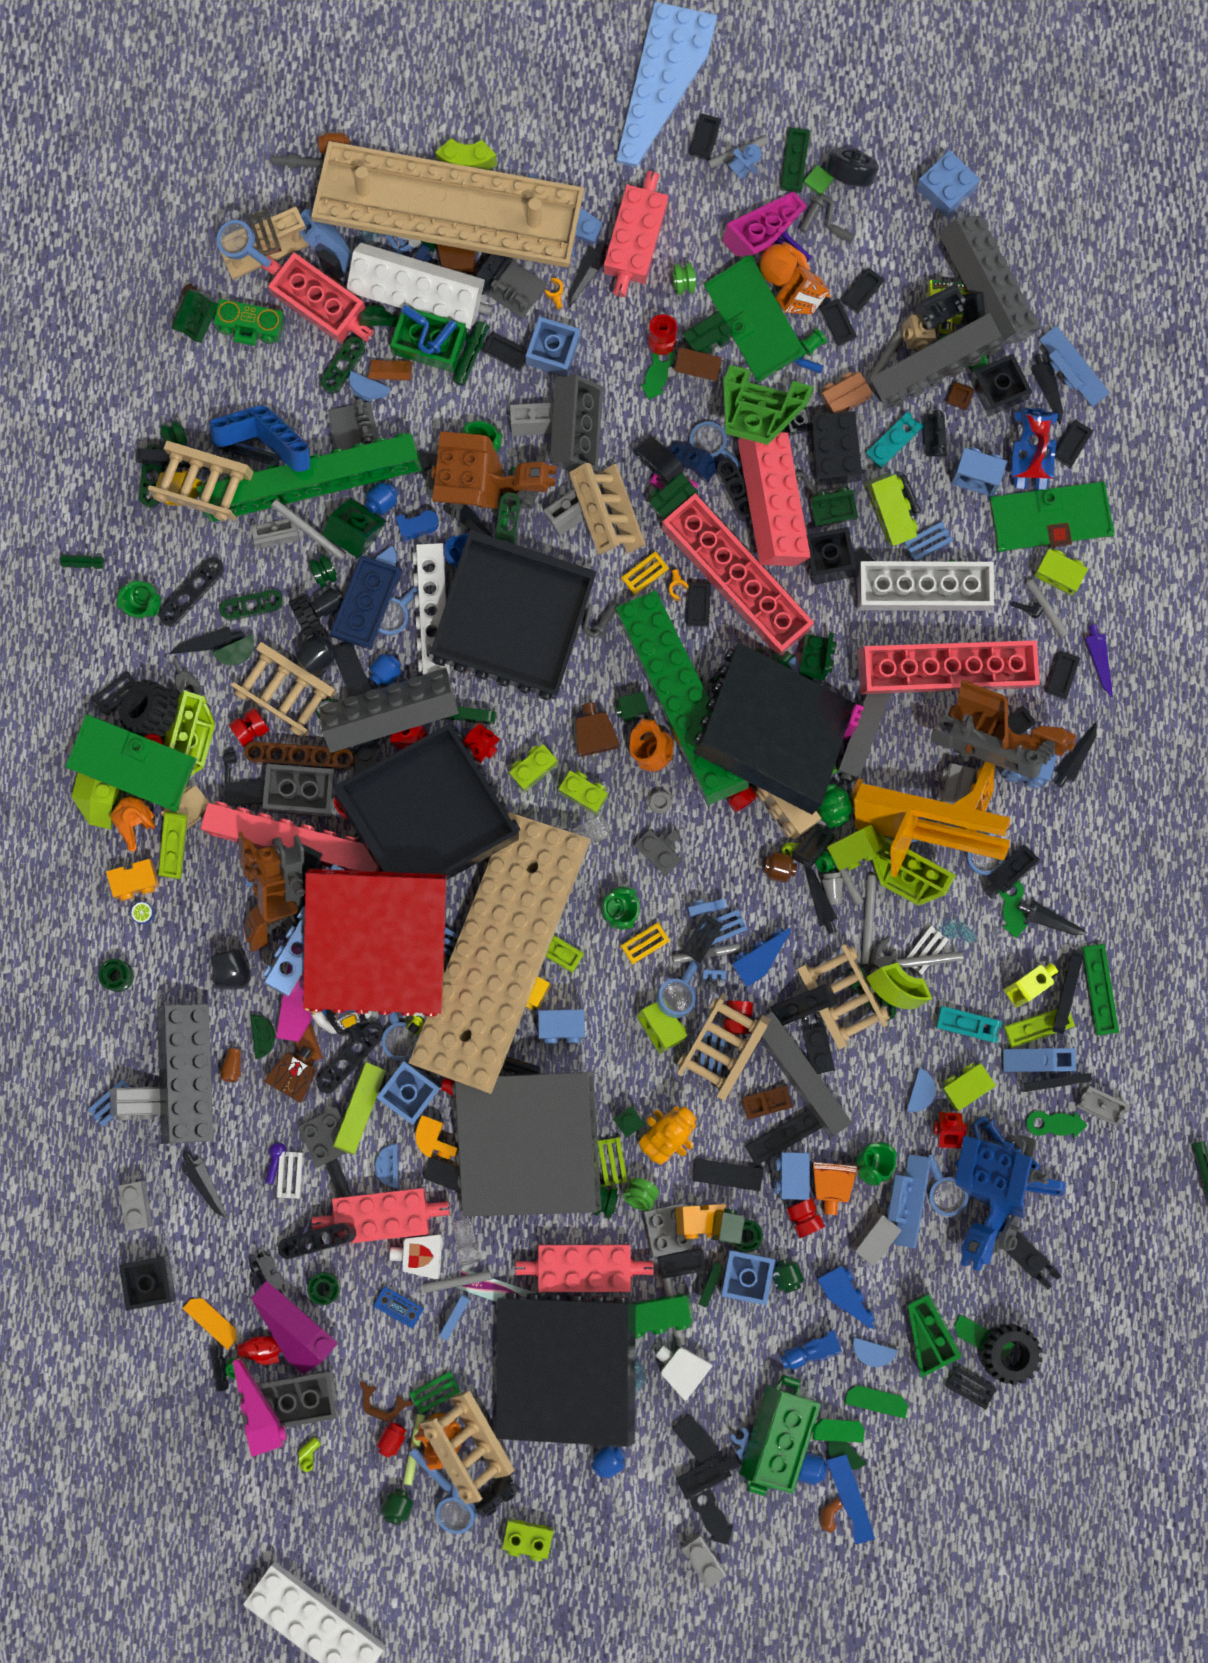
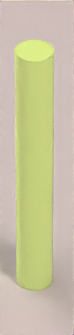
M416 1415L410 1450L414 1447L419 1450L421 1441H417L414 1436L419 1430L420 1423L425 1421L426 1415ZM410 1454L408 1455L403 1484L412 1485L416 1461Z

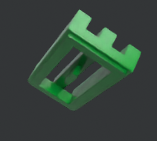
M451 1371L409 1394L415 1406H417L418 1412L422 1414L453 1397L455 1394L460 1393L461 1390ZM449 1378L450 1382L419 1399L416 1396ZM452 1386L455 1390L422 1407V1402Z

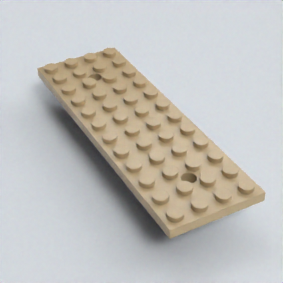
M329 141L311 220L569 268L584 188Z
M510 812L508 816L511 820H516L521 830L519 831V840L496 852L490 858L444 973L442 1013L434 1017L427 1016L409 1061L411 1065L489 1094L493 1091L591 842L587 837Z

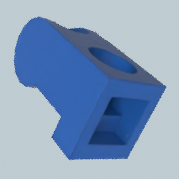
M426 510L420 516L407 520L404 514L396 516L403 542L433 533L439 527L438 516L431 510Z

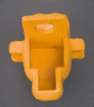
M675 1106L664 1115L659 1110H655L653 1115L658 1121L650 1116L647 1118V1123L652 1128L643 1135L638 1144L642 1152L652 1162L662 1165L675 1152L680 1156H685L687 1151L682 1145L688 1150L693 1148V1144L688 1138L696 1127L695 1122L697 1118L685 1106L681 1108Z

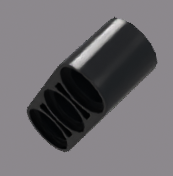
M651 435L632 448L634 454L637 457L640 456V461L666 484L684 471V467L679 459Z
M722 459L718 463L716 473L719 483L737 519L743 522L752 519L751 513L744 514L739 510L741 506L749 507L746 484L736 463L731 459ZM728 467L732 470V473L724 475L721 469ZM736 486L742 492L740 494H733L730 488Z

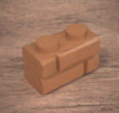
M859 371L855 374L849 372L841 378L842 381L834 385L832 382L822 388L823 392H821L820 399L829 413L847 412L871 398L872 391Z

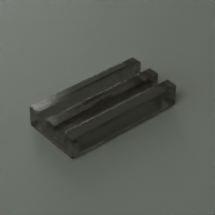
M268 208L263 209L264 211H257L253 215L247 214L250 227L255 235L258 251L264 256L282 251ZM263 217L267 219L275 248H272L262 221ZM254 220H258L267 247L265 251H263Z

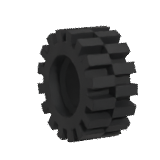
M305 594L289 601V605L306 637L323 629Z

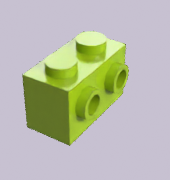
M1048 549L1033 577L1074 596L1089 568L1085 567V564L1077 559L1071 560L1065 557V554L1060 550Z
M544 744L540 747L534 746L527 753L528 757L525 760L521 761L519 759L510 767L512 770L509 772L510 777L524 793L558 765V760Z
M577 770L575 773L569 771L558 789L559 794L597 816L608 798V793L605 792L606 788L597 782L594 784L586 780L588 777Z
M871 824L827 848L838 870L840 871L847 867L850 871L861 865L860 860L865 858L866 862L878 857L877 852L884 847Z
M663 998L665 1005L674 1011L671 1004ZM657 1002L642 1009L636 1016L659 1055L678 1045L687 1037L685 1026L677 1018L664 1014L658 1007Z
M972 1062L962 1069L964 1072L957 1078L953 1075L943 1082L945 1086L941 1090L955 1111H960L996 1087V1084L981 1063L975 1065Z
M509 1518L502 1550H507L506 1554L519 1557L520 1553L529 1555V1559L534 1561H543V1558L548 1559L554 1528Z

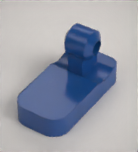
M1033 1160L1031 1167L1038 1170L1039 1165ZM1046 1179L1049 1180L1046 1185L1036 1181L1026 1186V1191L1062 1196L1065 1193L1066 1183Z

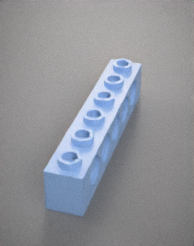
M335 864L331 868H325L328 870H344ZM305 906L302 907L297 916L300 919L296 927L292 925L286 935V938L289 940L285 947L280 945L274 957L277 960L274 966L269 965L262 976L266 978L264 981L265 985L286 997L290 995L304 970L305 933L302 927L305 924ZM293 943H300L303 947L302 954H293L291 945ZM283 962L291 965L292 970L288 975L282 974L279 970L280 964Z

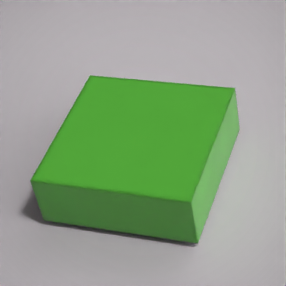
M816 165L805 179L804 185L821 196L833 182L834 178Z

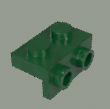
M187 289L171 328L184 333L195 342L202 343L219 304L204 293Z
M848 487L835 490L836 493L827 494V492H819L814 494V497L810 500V507L815 528L857 520L859 517L854 498L855 490H849Z

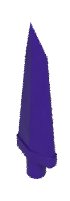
M1097 624L1089 625L1090 636L1085 637V642L1090 651L1102 688L1113 698L1106 635L1099 634Z

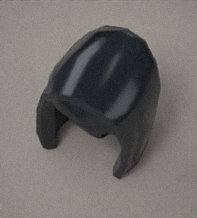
M319 635L312 636L295 651L301 667L317 678L325 674L332 666L335 656L332 642L328 638Z
M240 949L217 953L211 956L214 970L212 981L215 989L239 990L248 987L251 980V971Z

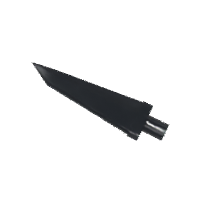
M600 241L596 250L591 247L587 250L568 294L569 308L605 263L606 256L603 253L608 246L606 243Z
M1040 353L1034 356L1037 366L1031 370L1052 412L1058 413L1057 422L1061 425L1064 411L1054 368L1050 361L1045 363L1043 355Z
M446 503L443 510L451 515L452 508H450V503ZM463 505V508L460 510V520L458 521L470 530L491 536L490 531L470 507Z
M230 626L179 643L169 654L217 650L243 638L242 630L231 632Z
M1097 722L1093 724L1074 747L1073 751L1055 769V772L1060 774L1055 782L1058 787L1062 788L1067 780L1072 782L1076 780L1097 736Z
M804 865L819 926H825L828 935L834 934L837 930L833 921L838 919L815 871Z
M1034 900L1031 901L1030 905L1020 901L1017 906V910L1026 913V921L1075 936L1087 934L1084 929Z
M190 1151L183 1154L182 1157L187 1163V1166L182 1168L184 1174L187 1175L216 1214L228 1219L202 1157L195 1161Z

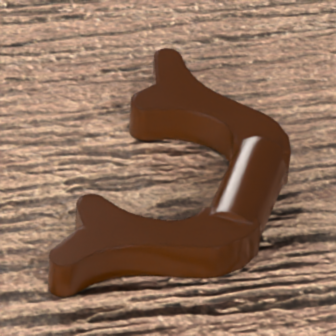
M360 1382L364 1392L363 1409L368 1415L385 1422H390L398 1416L401 1410L413 1405L412 1401H404L399 1396L397 1397V1405L393 1412L378 1409L370 1403V1397L376 1390V1387H369L365 1382Z

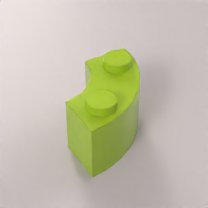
M451 138L435 152L437 161L485 170H490L497 165L496 154L483 140L475 144L465 145L457 143Z
M899 963L881 967L866 977L874 992L883 1000L898 1008L916 1009L933 999L924 978L909 976L902 970Z

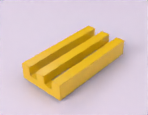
M655 551L622 576L621 580L632 591V594L636 596L667 572L669 567ZM657 560L655 564L631 582L628 580L651 561ZM660 565L662 566L660 570H658L651 577H649L647 580L641 583L638 587H634V585H636L643 578H645L647 575L653 572L656 568H658Z
M659 922L620 945V947L633 965L669 943L670 940ZM658 929L659 933L630 951L628 950V946ZM661 936L664 940L633 958L632 954Z

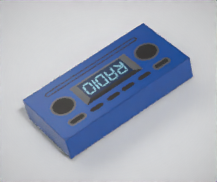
M386 1286L382 1289L373 1306L412 1329L424 1310L422 1306Z

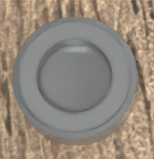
M664 791L653 793L649 800L651 810L657 814L668 812L672 803L671 797Z

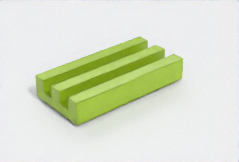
M620 1137L598 1141L605 1185L609 1186L628 1182ZM612 1143L617 1145L622 1179L617 1177ZM604 1144L608 1146L613 1180L610 1181L603 1149Z

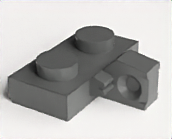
M649 829L634 845L665 877L682 861L674 853L676 847L673 844L681 836L675 829L667 837L662 834L659 838Z

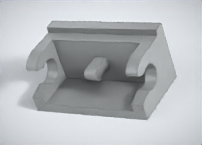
M554 403L510 405L512 436L551 434Z
M288 519L251 525L254 545L257 549L300 541L298 527Z
M1085 1086L1076 1107L1112 1125L1118 1126V1124L1123 1123V1116L1129 1111L1131 1105L1091 1086Z
M876 1212L850 1249L875 1267L902 1230L885 1216Z

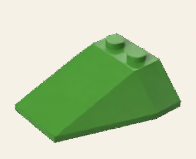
M730 365L723 380L725 434L768 445L808 405L814 386L793 381L789 392H784L749 383L751 370Z

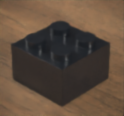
M1014 353L974 370L970 378L988 417L1027 401L1032 393Z
M849 527L807 535L811 557L809 562L814 585L857 577V567Z
M169 1255L119 1265L126 1311L176 1301Z

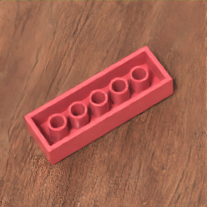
M780 432L768 445L740 438L738 445L759 564L797 566L811 557L788 433Z

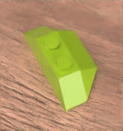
M183 690L177 699L178 706L176 709H178V712L174 717L175 721L172 723L170 730L166 731L162 737V741L165 746L197 758L192 776L205 766L215 723L206 704L205 697Z
M77 773L71 796L89 825L112 829L113 822L109 815L118 805L121 789Z
M883 835L879 836L884 848L878 851V857L872 860L882 886L918 906L946 895L956 875L910 849L906 853L897 877H892L891 846L893 840Z

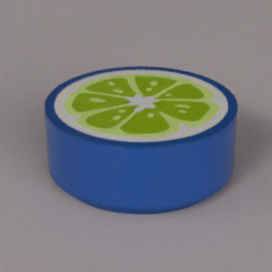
M140 901L132 906L130 914L135 922L147 924L154 917V909L149 903Z

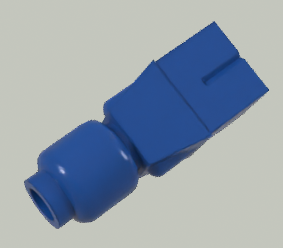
M832 1330L827 1332L826 1337L814 1339L803 1345V1348L800 1346L790 1348L780 1357L785 1369L790 1368L794 1370L805 1366L807 1361H825L843 1352L835 1331Z

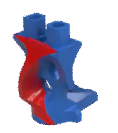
M1020 407L1019 411H1014V417L1016 421L1022 422V434L1019 440L1014 441L1009 473L1013 477L1015 488L1025 489L1027 488V479L1035 478V489L1046 490L1049 480L1054 479L1056 440L1051 439V441H1048L1051 425L1058 419V413L1049 412L1044 408ZM1030 435L1038 437L1036 445H1032L1029 442ZM1046 448H1048L1049 455L1047 458H1044ZM1021 450L1026 451V456L1023 459L1019 458Z

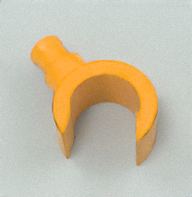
M551 278V282L558 285L560 290L557 293H550L544 290L546 297L553 300L556 309L563 308L561 303L563 283L558 278Z
M676 569L672 570L673 582L669 586V595L673 600L681 601V598L675 595L672 589L677 585L687 590L689 587L685 581L681 580L679 570Z

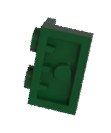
M829 632L827 638L805 634L799 668L800 675L825 680L827 673L832 672L834 660H831V654L834 655L837 643L833 641L834 633Z

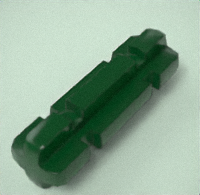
M63 554L60 557V565L62 567L73 566L74 568L90 569L94 567V569H103L104 558L102 556H94L92 558L87 555H73L71 557L70 555Z

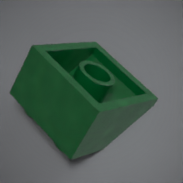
M350 498L330 514L322 535L346 550L349 554L359 558L360 555H363L369 549L387 521L376 513H371L365 506Z

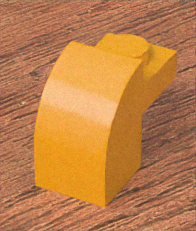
M422 1115L415 1134L416 1143L420 1151L430 1158L434 1150L438 1151V1156L449 1160L451 1156L456 1157L459 1148L438 1141L444 1123Z

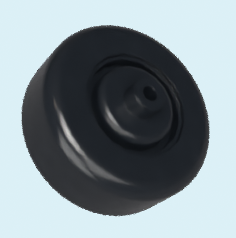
M834 148L829 153L825 170L831 177L845 185L869 187L875 181L879 165L876 160L858 149Z

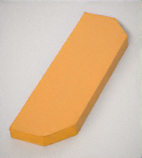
M203 1298L190 1299L182 1308L227 1350L236 1342V1328Z

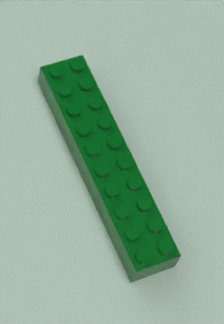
M400 433L392 439L379 438L371 444L365 445L360 443L353 445L351 449H335L331 451V454L323 456L322 454L310 456L311 467L306 471H294L288 465H271L266 468L267 470L262 471L252 470L253 476L251 481L246 479L239 481L229 510L238 517L273 508L271 504L275 499L286 505L423 471L418 446L412 434ZM230 476L216 482L209 504L220 507L231 479ZM207 481L202 483V486L197 487L199 500ZM202 511L211 523L221 521L216 519L214 515Z
M652 591L617 606L616 613L620 625L707 806L749 788L746 780L693 753L696 745L693 743V740L698 731L702 729L699 724L702 717L708 712L705 708L709 698L657 591Z

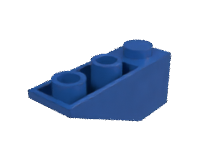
M780 928L771 934L773 939L766 943L764 940H761L752 946L754 951L747 955L745 952H742L733 958L735 963L731 966L745 988L767 974L790 934V928L785 931L783 928Z
M839 1265L816 1277L827 1299L869 1328H875L872 1322L876 1320L870 1309L865 1310L862 1301L865 1299L859 1288L854 1289L850 1281L854 1279L848 1268L843 1269Z

